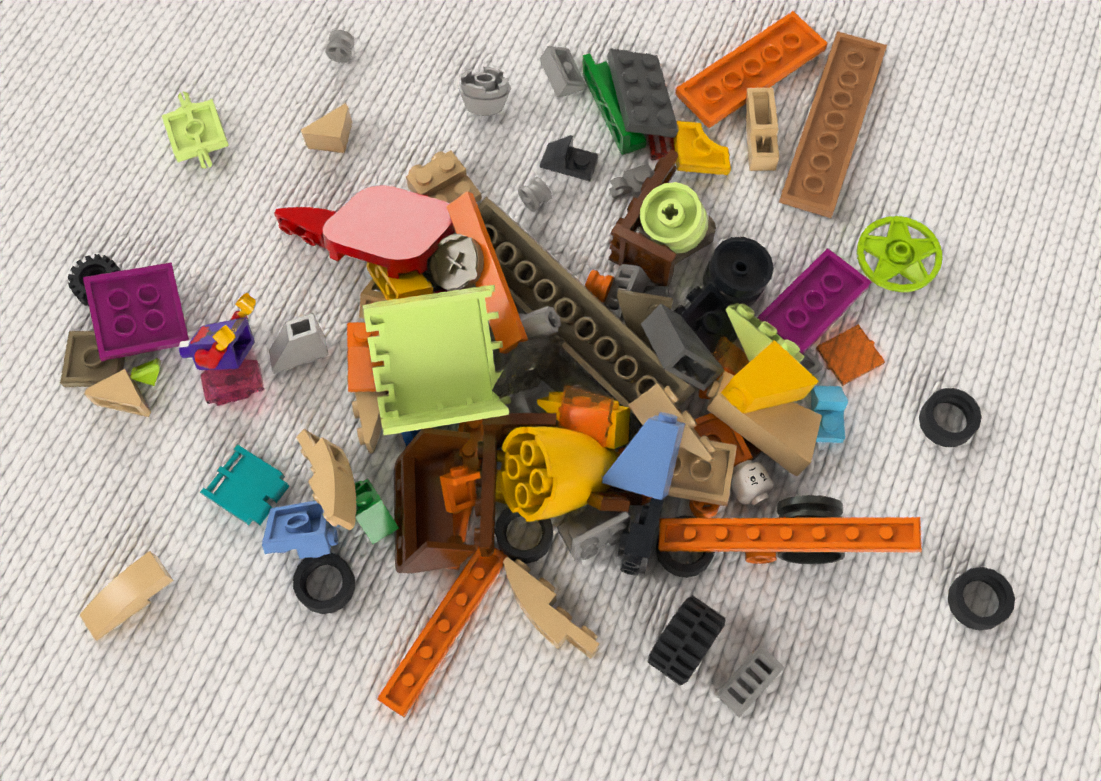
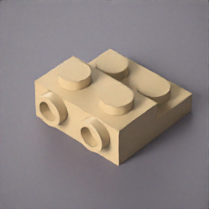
M452 150L447 153L443 151L437 152L431 158V162L424 166L420 164L413 166L406 176L407 185L411 192L452 203L468 191L473 193L476 203L482 200L480 191L467 176L466 168Z

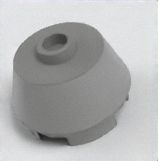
M484 67L483 72L472 73L471 69L464 71L461 75L458 89L467 111L475 115L491 116L503 110L511 91L509 79L503 77L502 70Z

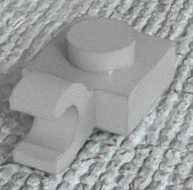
M649 164L624 171L623 177H616L610 180L612 187L609 188L613 199L630 192L633 198H638L647 177L652 178L654 173Z

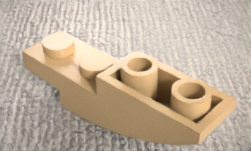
M303 429L296 438L302 447L301 453L312 465L310 469L314 475L308 480L314 492L312 496L322 506L324 510L323 516L331 525H340L351 530L355 526L356 491L349 461L342 448L323 437L319 438Z
M506 557L503 563L509 585L522 611L533 626L558 650L567 640L592 659L599 649V643L596 641L597 635L584 625L579 628L572 623V616L563 608L557 606L554 609L552 607L556 603L557 597L554 593L555 587L542 577L537 580L529 574L531 569L521 560L516 559L512 561L509 557Z

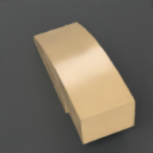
M747 88L746 126L749 171H776L779 150L774 88Z
M149 551L104 587L80 613V617L93 638L99 640L151 603L149 598L173 582V579L160 559Z

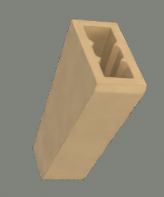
M724 372L719 380H715L707 390L706 396L710 397L707 410L791 474L798 476L812 461L822 415L794 402L742 414L721 394L722 390L734 377V375Z

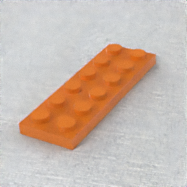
M792 11L678 86L675 95L708 128H711L746 104L747 88H770L825 51L828 43Z

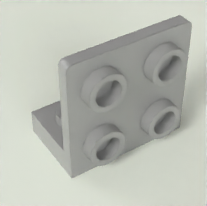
M593 507L557 526V530L574 561L581 557L583 560H587L599 552L598 548L607 543L610 546L619 543L623 530L628 531L631 516L628 512L619 514L618 511H600Z

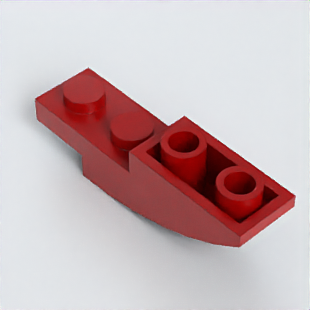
M287 207L275 210L274 215L279 224L278 227L288 235L295 234L300 236L311 246L318 245L326 249L324 246L323 226L336 211L312 207Z

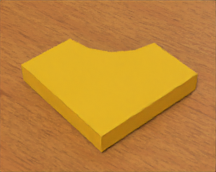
M676 121L679 129L674 138L675 152L678 153L677 171L728 175L731 171L728 147L718 145L710 140L703 132L701 123Z

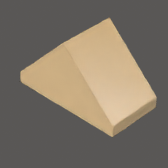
M345 103L301 129L308 149L345 153L353 123L348 106Z
M125 369L87 388L84 393L97 406L149 417L151 414L135 380L131 379L130 374Z

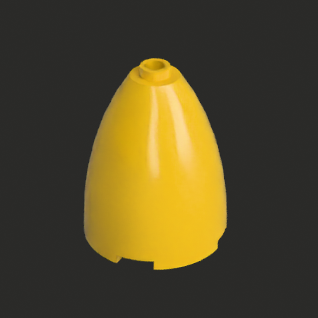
M545 426L519 427L508 434L502 446V450L506 453L504 471H499L501 490L512 513L518 512L526 519V522L567 514L587 505V500L592 492H606L612 487L602 483V480L620 454L613 448L605 447L594 437L577 431Z

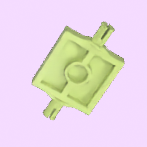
M183 92L184 98L179 93L178 99L181 107L173 112L161 115L177 162L198 157L202 168L207 169L206 163L210 168L212 162L208 153L229 146L215 104L212 99L201 103H191L188 92Z

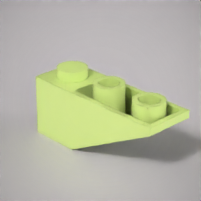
M736 303L726 308V312L749 362L774 340L799 363L804 359L805 356L799 352L800 348L794 342L781 338L776 334V328L768 322H761L754 316L755 312L749 306L743 303Z

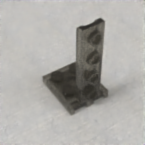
M557 334L518 343L492 390L498 397L502 398L513 394L516 395L522 390H532L538 387L541 381H544L554 391L566 393L568 398L589 396L593 398L592 402L601 403L603 400L616 401L558 353L565 341ZM631 412L629 440L627 444L622 445L623 448L628 446L643 426Z

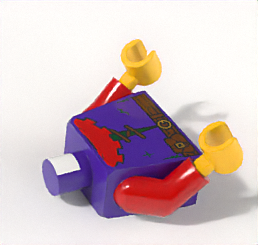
M244 293L235 304L241 311H235L230 320L204 325L199 328L191 340L181 341L179 344L181 357L193 358L198 370L239 369L255 343L247 320V315H250L254 310L255 299L248 293Z

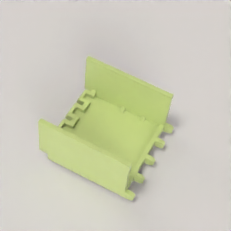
M495 285L362 305L366 332L379 330L378 336L368 337L367 339L371 362H384V365L372 367L376 392L388 390L389 395L377 397L380 418H383L381 419L384 435L509 415V410L505 404L511 403V397H499L497 379L507 377V370L495 371L492 349L503 348V341L491 342L488 323L490 319L499 318V313H487L485 302L486 297H492Z

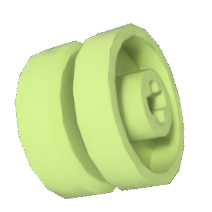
M677 182L664 183L654 188L643 201L640 209V221L647 235L656 244L665 245L677 254L686 253L696 248L704 239L708 230V215L696 192L687 185Z

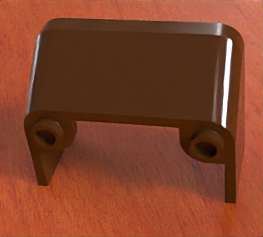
M434 428L421 429L398 456L394 466V521L399 529L394 531L395 568L398 573L412 574L457 567L476 551V545L466 544L460 535H453V513L446 511L440 476L450 473L451 468L463 465V458L459 456V450L470 440V433Z

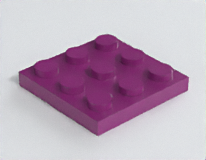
M172 262L83 277L101 361L179 347L181 341H189Z

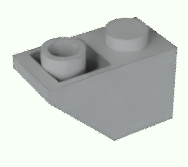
M314 313L285 322L269 349L271 368L274 374L329 355L325 335Z

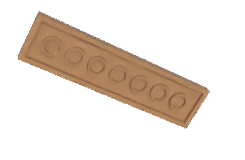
M837 31L778 203L832 218L887 45Z

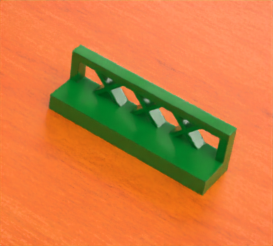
M590 53L583 55L582 75L621 155L645 148L647 141L643 133L627 132L625 130L607 61L595 64Z

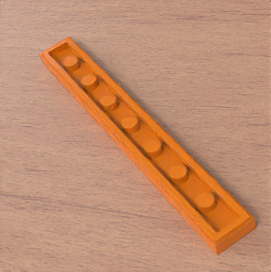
M920 517L660 518L658 549L661 552H922Z

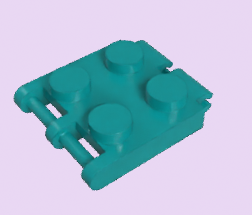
M237 444L233 449L235 452L224 467L220 466L217 469V476L200 493L247 525L252 521L261 525L269 515L270 508H272L267 503L268 499L278 503L290 486L283 481L285 476L282 472ZM241 455V459L234 466L231 472L228 471L230 467L234 464V462L237 460V458ZM224 476V481L220 484L217 490L214 493H212L213 489Z

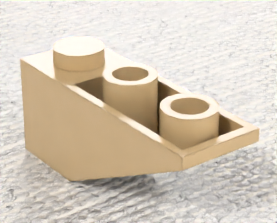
M388 391L355 392L356 401H352L355 419L360 418L362 426L357 428L360 445H366L369 454L374 453L382 430L381 419L383 418H380L377 397L389 395Z
M657 383L628 405L642 425L649 418L655 415L658 416L659 412L677 416V421L685 423L680 447L708 461L716 459L712 454L716 450L706 435L702 437L698 435L694 429L697 425L696 421L687 410L682 413L676 405L679 398L669 385L664 388L661 384Z

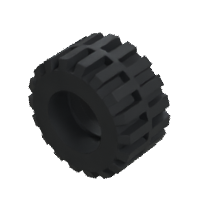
M692 595L683 602L662 632L649 654L648 663L681 686L687 683L725 626L726 618Z

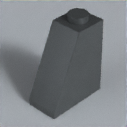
M660 304L641 323L662 367L666 371L703 391L724 372L723 367L686 321L673 310Z

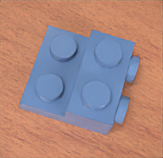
M316 501L270 508L262 547L265 554L285 553L296 549L299 559L308 557L318 558L330 554L331 547L338 545L336 528L340 527V525H331L323 516L324 510L322 506Z

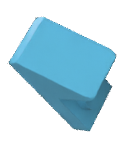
M815 386L811 390V409L822 415L816 442L843 443L845 440L844 410L848 405V399L841 386Z

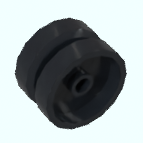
M746 237L726 239L714 250L711 260L704 271L703 285L706 286L712 283L732 305L743 303L750 307L760 298L764 288L771 280L774 269L772 257L766 248L755 240Z

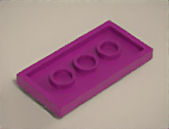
M827 248L757 318L761 322L765 321L774 326L777 330L776 334L784 340L787 339L794 342L800 348L799 352L804 354L870 287L872 281Z

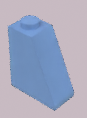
M659 412L658 416L655 415L649 418L603 476L602 483L659 500L664 499L669 494L685 423L677 421V416L664 412Z

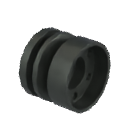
M794 496L779 501L777 513L779 518H842L843 504L840 500L826 496ZM778 552V557L786 562L797 564H827L842 560L845 557V552Z

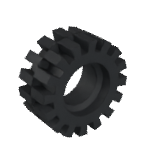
M94 254V259L90 255L85 256L86 262L83 263L81 260H78L76 263L79 267L72 266L70 269L73 274H68V280L70 281L68 286L85 306H89L83 277L121 271L108 256L104 255L102 258L100 254Z

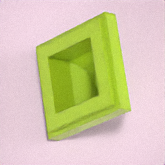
M160 358L133 367L130 374L131 379L155 386L161 366Z

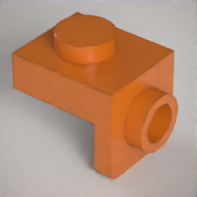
M467 465L453 467L450 469V473L440 476L447 512L454 513L475 506L477 493L474 480L481 478L480 471L472 470Z

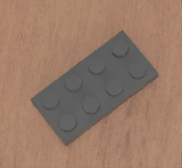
M610 48L607 59L625 130L627 132L675 138L679 129L658 56Z

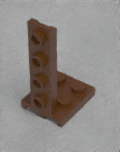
M671 149L665 158L661 157L658 160L652 178L647 177L641 187V194L638 198L634 197L631 200L625 218L620 217L611 231L613 239L610 242L609 248L612 250L609 256L611 262L619 266L621 264L640 266L649 277L650 282L658 286L667 287L672 282L677 254L669 247L658 245L647 239L644 234L636 231L641 225L640 209L645 197L654 188L664 183H669L676 172L675 163L678 160V153Z
M509 413V415L483 419V441H478L477 446L478 459H483L482 469H477V471H480L481 478L476 479L477 488H481V498H476L475 516L480 517V528L474 529V545L479 546L482 557H490L494 553L497 448H502L508 434L516 428L542 426L557 428L556 413Z

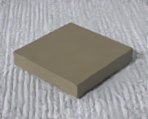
M69 331L60 384L64 387H91L123 370L125 357L101 361L94 331Z

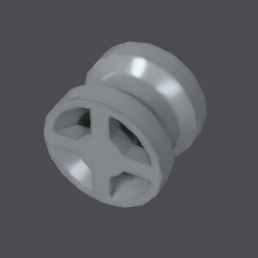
M333 30L330 33L329 44L325 51L328 58L339 63L348 62L352 54L351 49L355 43L354 37L346 31Z
M539 177L533 178L530 181V185L522 186L518 190L522 202L531 211H536L542 202H548L552 198L548 186Z

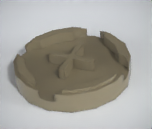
M461 234L449 235L438 243L436 253L432 254L430 263L432 277L438 285L449 291L471 288L480 278L484 267V255L481 247L470 237Z

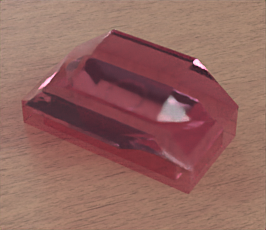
M244 359L239 369L205 370L200 374L207 404L215 403L219 406L247 399L252 393L265 390L260 364L257 360Z

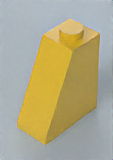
M774 340L729 381L721 394L744 414L802 400L819 381Z

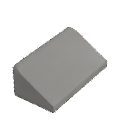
M547 46L540 57V62L555 95L563 97L585 90L587 86L569 48Z

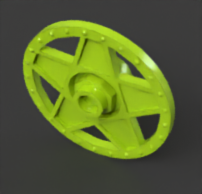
M889 216L874 221L863 231L857 244V259L864 274L876 285L890 291L912 292L919 290L933 281L942 265V249L934 233L924 224L908 217ZM890 224L887 237L869 235L876 228ZM907 226L918 230L926 238H911ZM864 251L879 259L874 272L866 262ZM935 254L934 267L928 275L921 260ZM900 273L913 284L901 285L888 281Z

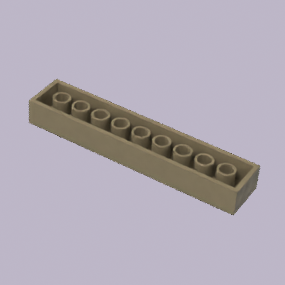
M488 197L484 198L478 205L514 302L527 314L547 306L553 307L560 317L561 326H559L558 332L550 334V336L624 407H629L628 405L657 383L661 384L664 388L668 385L679 398L676 405L680 407L696 389L685 380L666 371L651 347ZM630 409V413L638 420V418Z

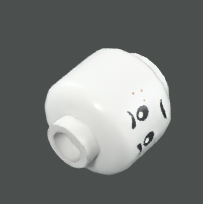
M747 460L733 468L730 487L741 504H753L754 507H758L770 499L768 494L773 490L774 483L761 463H753L752 460Z

